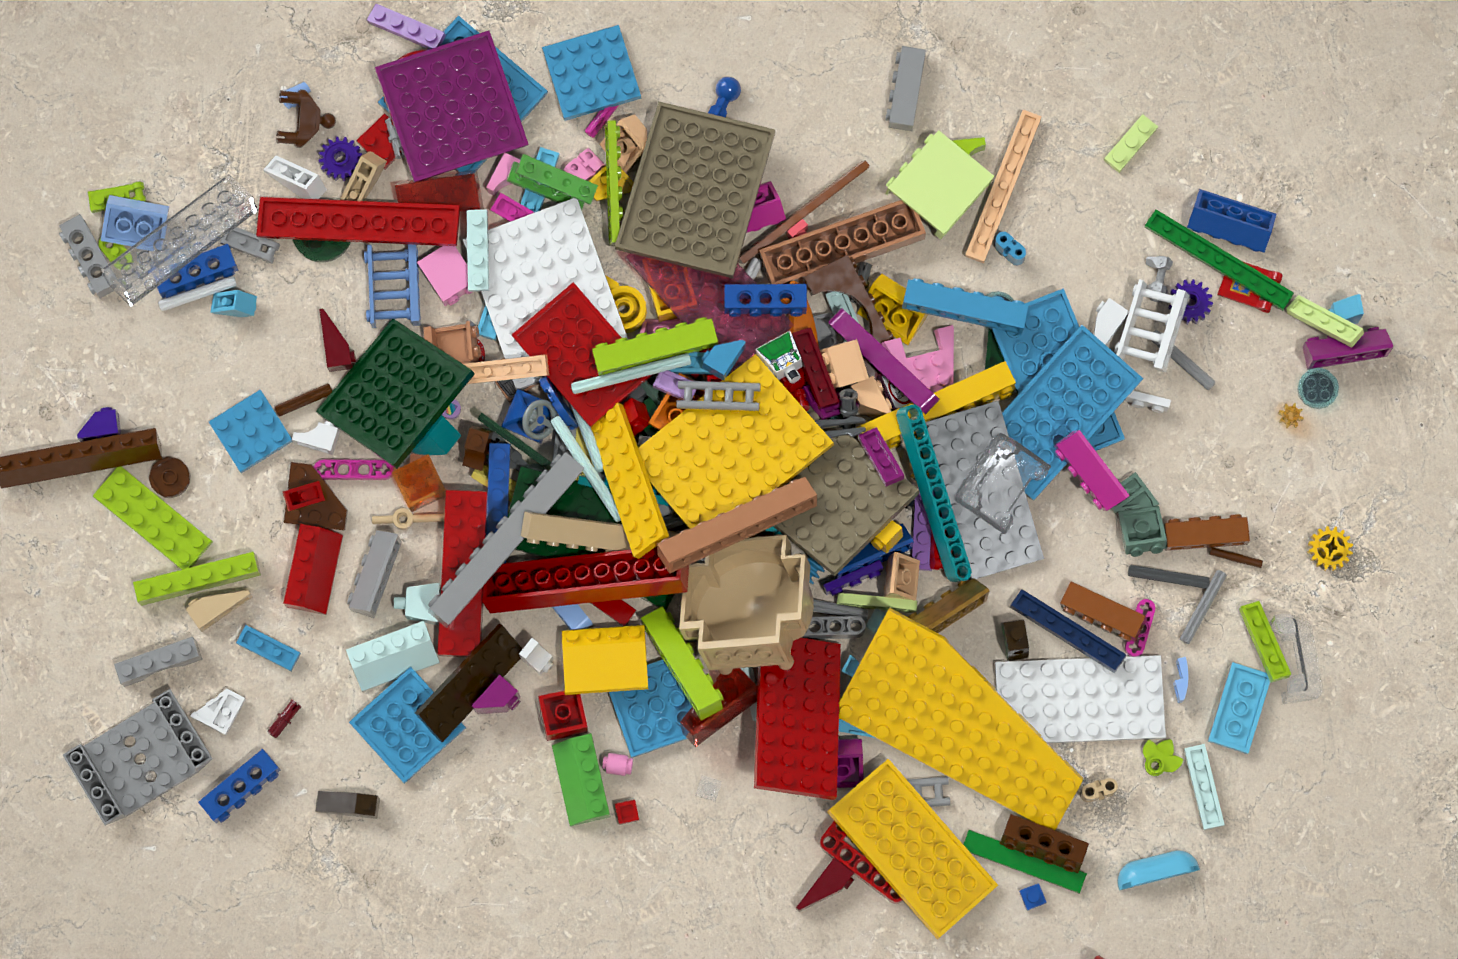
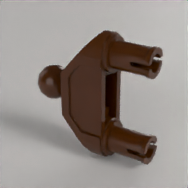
M300 89L298 92L280 90L279 96H287V98H279V103L297 104L298 113L296 131L285 132L278 130L276 136H283L285 138H276L277 144H294L296 148H301L319 131L320 124L326 129H331L335 126V116L331 113H325L323 116H320V108L306 90Z

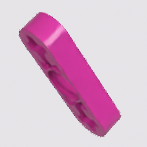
M1149 599L1141 600L1135 611L1143 614V609H1140V606L1144 607L1145 604H1148V608L1151 611H1148L1146 614V619H1149V622L1146 621L1144 624L1146 632L1138 636V638L1144 639L1143 641L1140 639L1138 641L1137 647L1140 648V651L1137 650L1136 653H1132L1129 645L1133 646L1135 641L1130 640V642H1126L1125 652L1129 657L1141 656L1144 652L1156 609L1153 601Z

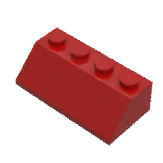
M300 524L283 602L286 608L327 615L343 539L342 534L321 527Z

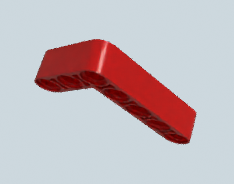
M833 821L820 839L821 849L854 872L855 876L893 904L901 903L903 901L902 898L894 899L891 896L890 892L893 888L887 881L883 886H877L874 883V878L882 875L865 856L844 841L847 835L844 831H839L836 828L837 823ZM826 838L835 840L836 844L833 848L824 846L823 842ZM842 851H850L852 858L848 861L842 860L840 857ZM860 863H865L868 865L869 870L867 873L862 874L858 872L857 866Z

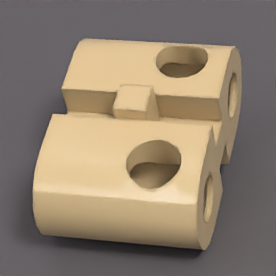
M1112 778L1100 780V782L1096 780L1083 787L1080 797L1084 802H1092L1098 799L1099 801L1104 800V798L1110 797L1116 792L1118 784ZM1105 786H1110L1111 791L1107 790ZM1090 791L1091 796H1087L1085 792Z

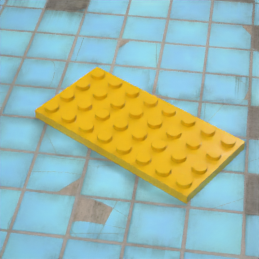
M889 759L883 762L827 811L936 939L945 934L998 886Z

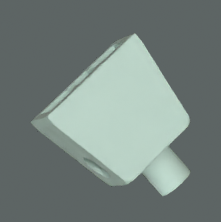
M440 583L407 587L406 597H394V609H405V616L409 620L439 625V621L428 613L430 608L428 604L436 594L441 596Z

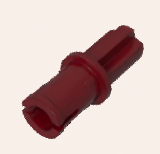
M291 699L281 714H277L278 718L268 729V734L277 738L284 728L291 724L290 721L302 707Z

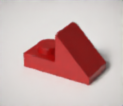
M319 481L283 491L288 511L325 501Z

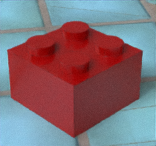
M565 691L538 696L547 741L588 732L580 694L565 695Z

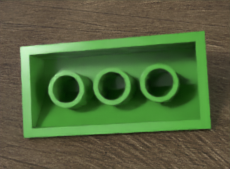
M592 734L573 737L552 745L570 826L609 818L610 812Z

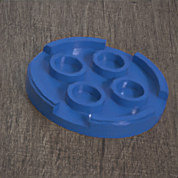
M547 376L539 378L541 387L545 393L547 392L548 398L564 423L570 426L571 430L577 428L578 423L572 411L555 385Z

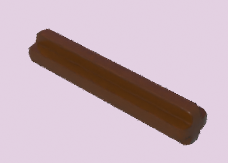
M325 384L276 405L275 411L278 416H283L329 396L333 390L330 384Z

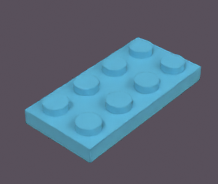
M1232 662L1208 742L1245 754L1249 753L1270 684L1267 673Z

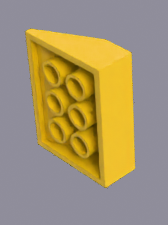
M644 625L562 631L565 695L648 689Z

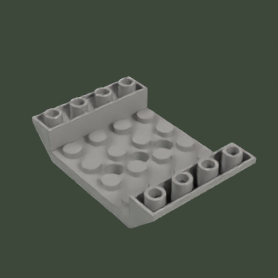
M171 689L152 699L154 703L88 744L84 746L79 744L63 754V757L104 825L123 819L197 774L213 759ZM134 737L136 740L135 745L130 748L126 747V738ZM139 754L146 756V762L142 765H137L135 762V758ZM150 771H154L157 774L154 782L146 781V775Z

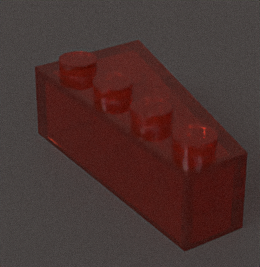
M477 170L435 176L413 182V180L403 181L395 185L398 203L459 205L460 211L465 212L467 210H484Z
M733 668L732 672L728 675L720 674L716 678L717 681L713 684V688L715 690L719 689L724 700L721 701L722 710L700 720L692 707L680 721L683 735L695 747L757 702L758 686L741 668Z

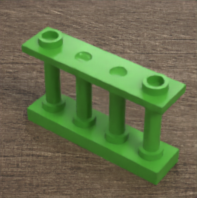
M525 154L522 155L520 163L513 162L506 180L509 183L557 203L573 198L578 199L581 210L584 203H592L598 187L596 184Z

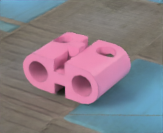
M587 148L579 154L578 158H574L567 164L564 171L589 181L606 165L590 148Z

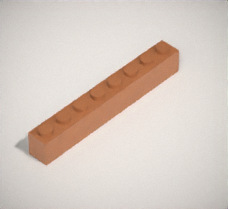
M806 477L795 479L781 488L773 489L768 494L757 496L746 504H740L733 510L720 513L711 520L702 521L689 530L685 529L676 536L663 539L657 544L658 556L670 574L816 507L817 494Z

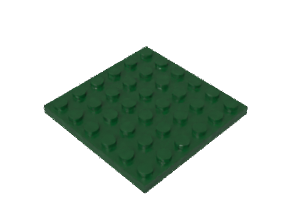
M392 319L317 409L316 413L398 469L475 373L409 328Z

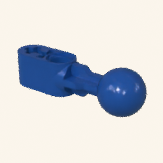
M723 77L717 82L715 90L718 99L716 104L711 106L709 114L726 118L728 114L726 108L729 102L735 101L741 93L740 83L733 77Z

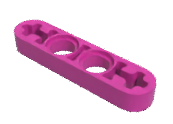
M319 460L314 465L324 480H389L394 475L393 466L384 460ZM335 464V475H332V471H325L323 475L318 471V469L322 468V465H325L327 469H333L332 465ZM347 465L350 470L348 474L341 475L338 473L339 467ZM368 465L370 472L367 475L359 474L360 466ZM373 465H376V469H383V466L386 465L390 471H387L386 475H383L381 471H375L376 475H373Z

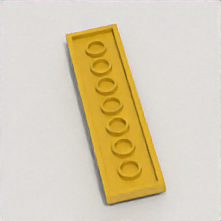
M616 403L600 421H597L591 427V430L599 448L603 470L633 557L639 559L656 547L663 539L668 538L669 534L624 406Z

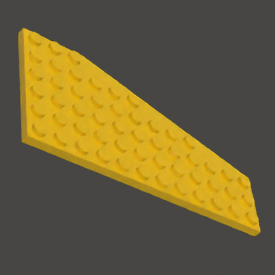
M891 608L888 609L839 702V718L1025 818L1056 830L1084 778L1066 760H1063L1041 737L1042 735L1020 713H1017L995 690V687L974 666H971L944 636Z

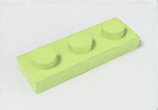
M1142 114L1108 153L1104 161L1120 173L1154 134L1158 126Z

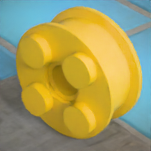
M618 286L611 289L617 309L619 310L624 305L630 308L627 313L619 312L626 333L636 331L642 326L647 315L646 302L643 295L637 289L630 286Z

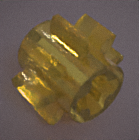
M1296 403L1292 406L1284 404L1285 411L1279 410L1278 412L1282 416L1279 423L1284 422L1286 429L1290 425L1297 428V421H1303L1304 419L1300 416L1303 409L1296 408ZM1289 412L1293 413V419H1289Z

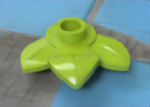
M1171 739L1164 740L1158 745L1151 740L1145 743L1143 755L1146 759L1145 770L1149 775L1159 776L1163 772L1172 773L1182 765L1183 759L1173 756L1174 746ZM1152 763H1157L1159 768L1157 770L1152 769Z

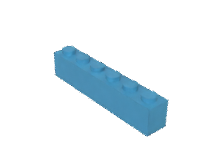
M908 279L902 309L1022 334L1029 305H1024V302L1018 300L1006 301L1000 296H984L981 292H965L964 289L958 287L946 288L940 283L928 284L924 283L921 279Z

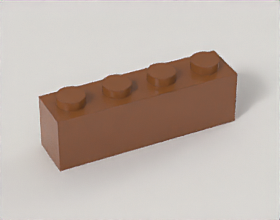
M1241 514L1230 515V518L1221 519V516H1211L1209 520H1201L1200 517H1194L1184 522H1180V519H1170L1168 523L1164 524L1167 538L1165 550L1248 545L1250 542L1248 517H1242Z
M1072 581L1060 602L1063 612L1071 616L1077 614L1082 617V621L1091 625L1094 622L1100 625V629L1107 633L1113 631L1119 634V638L1130 642V640L1137 641L1146 622L1145 615Z

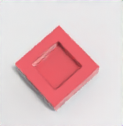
M804 219L787 231L789 239L807 233L808 224Z

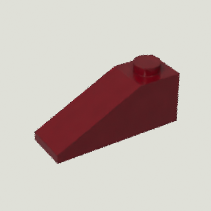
M323 308L319 309L326 363L329 372L351 369L353 362H356L355 350H351L349 344Z
M833 858L797 905L796 910L800 912L841 892L843 888L848 889L854 882L852 878L854 872Z

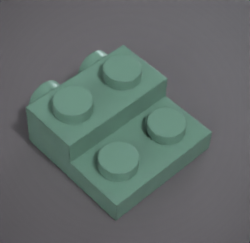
M1159 506L1118 512L1126 555L1131 554L1133 557H1138L1143 552L1151 551L1153 554H1158L1163 549H1166L1167 538Z

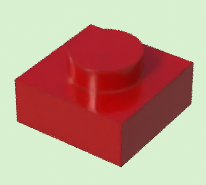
M635 800L615 804L619 825L640 821Z

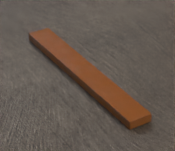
M866 160L861 161L741 253L738 262L745 264L759 253L760 249L766 248L866 171L870 166Z

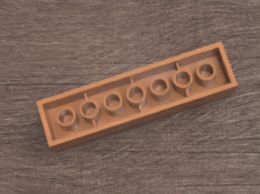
M902 200L760 249L759 257L770 284H789L790 281H796L800 284L804 282L802 277L848 254L849 258L853 257L857 264L925 240L926 232L920 216Z

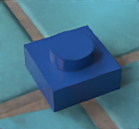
M1039 883L1019 891L1027 911L1047 903Z

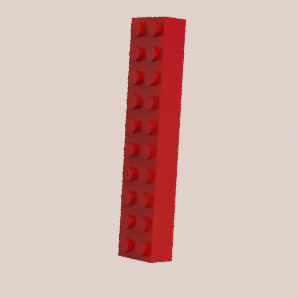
M654 547L639 559L633 557L630 549L502 564L484 584L482 602L491 614L688 592L689 565L669 574L658 556L657 547Z

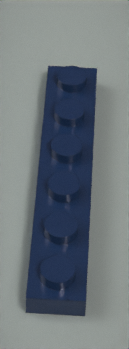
M1021 589L1010 605L1011 609L1113 673L1117 671L1126 658L1124 652Z

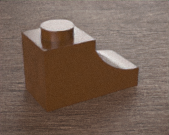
M478 426L469 428L462 466L483 471L494 431Z

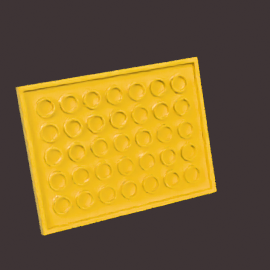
M756 354L721 382L761 383V391H754L753 403H760L759 411L686 409L638 447L651 485L689 529L697 526L702 521L715 518L720 513L733 510L740 504H746L757 496L768 494L777 487H783L834 446V442ZM713 390L712 401L725 402V390ZM733 391V402H745L746 391ZM704 395L697 401H704Z

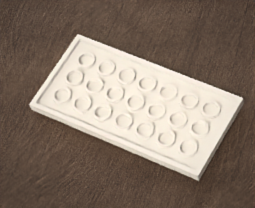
M1161 655L1126 657L1115 673L1091 658L995 662L996 691L1042 735L1041 737L1047 743L1166 738Z

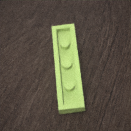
M1300 295L1286 309L1287 314L1351 348L1364 334L1363 328Z

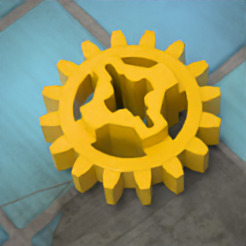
M1326 526L1325 532L1318 529V535L1313 534L1311 536L1314 541L1308 542V545L1312 548L1307 552L1308 554H1313L1310 560L1317 561V568L1323 565L1324 571L1328 567L1335 571L1336 566L1341 569L1343 568L1342 562L1348 563L1350 561L1346 556H1352L1353 552L1348 549L1352 548L1353 544L1347 542L1350 536H1343L1344 530L1339 533L1336 526L1332 531L1329 526ZM1329 536L1328 540L1319 541L1322 537ZM1337 538L1341 541V543L1343 544V546H1341V545L1339 544V542L1337 541ZM1331 541H1332V544H1331V545H1332L1333 551H1332V553L1329 555V552H1328V551H1329V548H1327V547H1328V545H1329V544L1331 543ZM1318 551L1321 552L1323 559L1318 554ZM1342 556L1339 560L1332 561L1333 557Z

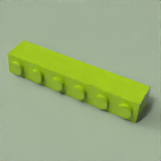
M699 318L695 320V323L688 325L687 322L675 325L676 328L672 329L660 328L655 331L656 333L649 335L647 333H640L635 336L636 338L629 340L621 338L616 340V343L610 345L608 343L598 344L596 348L592 349L598 375L601 376L713 348L718 345V339L712 318Z
M249 552L135 581L133 585L137 602L143 606L261 576L256 554Z
M660 607L641 617L642 625L645 626V632L700 720L722 710L721 701L724 699L719 689L715 690L713 688V680L708 673L705 674L703 672L704 666L699 658L695 659L692 646L689 642L685 643L679 627L676 628L674 626L675 620L670 612L666 613L664 608Z

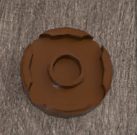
M165 457L158 460L152 466L149 481L151 487L158 495L165 498H174L187 490L191 475L188 467L182 460Z

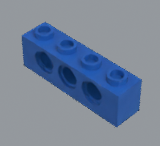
M225 244L154 270L152 274L161 297L169 298L178 295L177 293L195 289L198 285L213 283L217 278L233 276L239 270L229 244ZM219 262L220 266L217 269H210L212 263ZM200 269L201 272L198 276H191L193 270ZM181 276L182 279L179 283H172L174 277Z
M807 284L724 285V314H729L731 317H739L741 314H749L752 317H758L762 314H770L773 317L790 314L791 316L798 317L806 314ZM747 298L750 300V303L745 305L740 300ZM768 298L771 302L769 304H762L760 300ZM788 298L791 300V303L783 304L781 299Z
M262 749L198 803L215 823L219 821L222 823L230 817L229 813L233 809H239L247 802L245 799L251 794L253 796L257 795L263 789L262 785L267 781L269 783L274 781L279 776L278 772L281 770L266 751ZM256 769L262 770V776L259 779L252 778V773ZM239 783L246 784V789L242 793L236 792V786ZM223 796H229L230 798L229 804L226 806L220 805V799Z

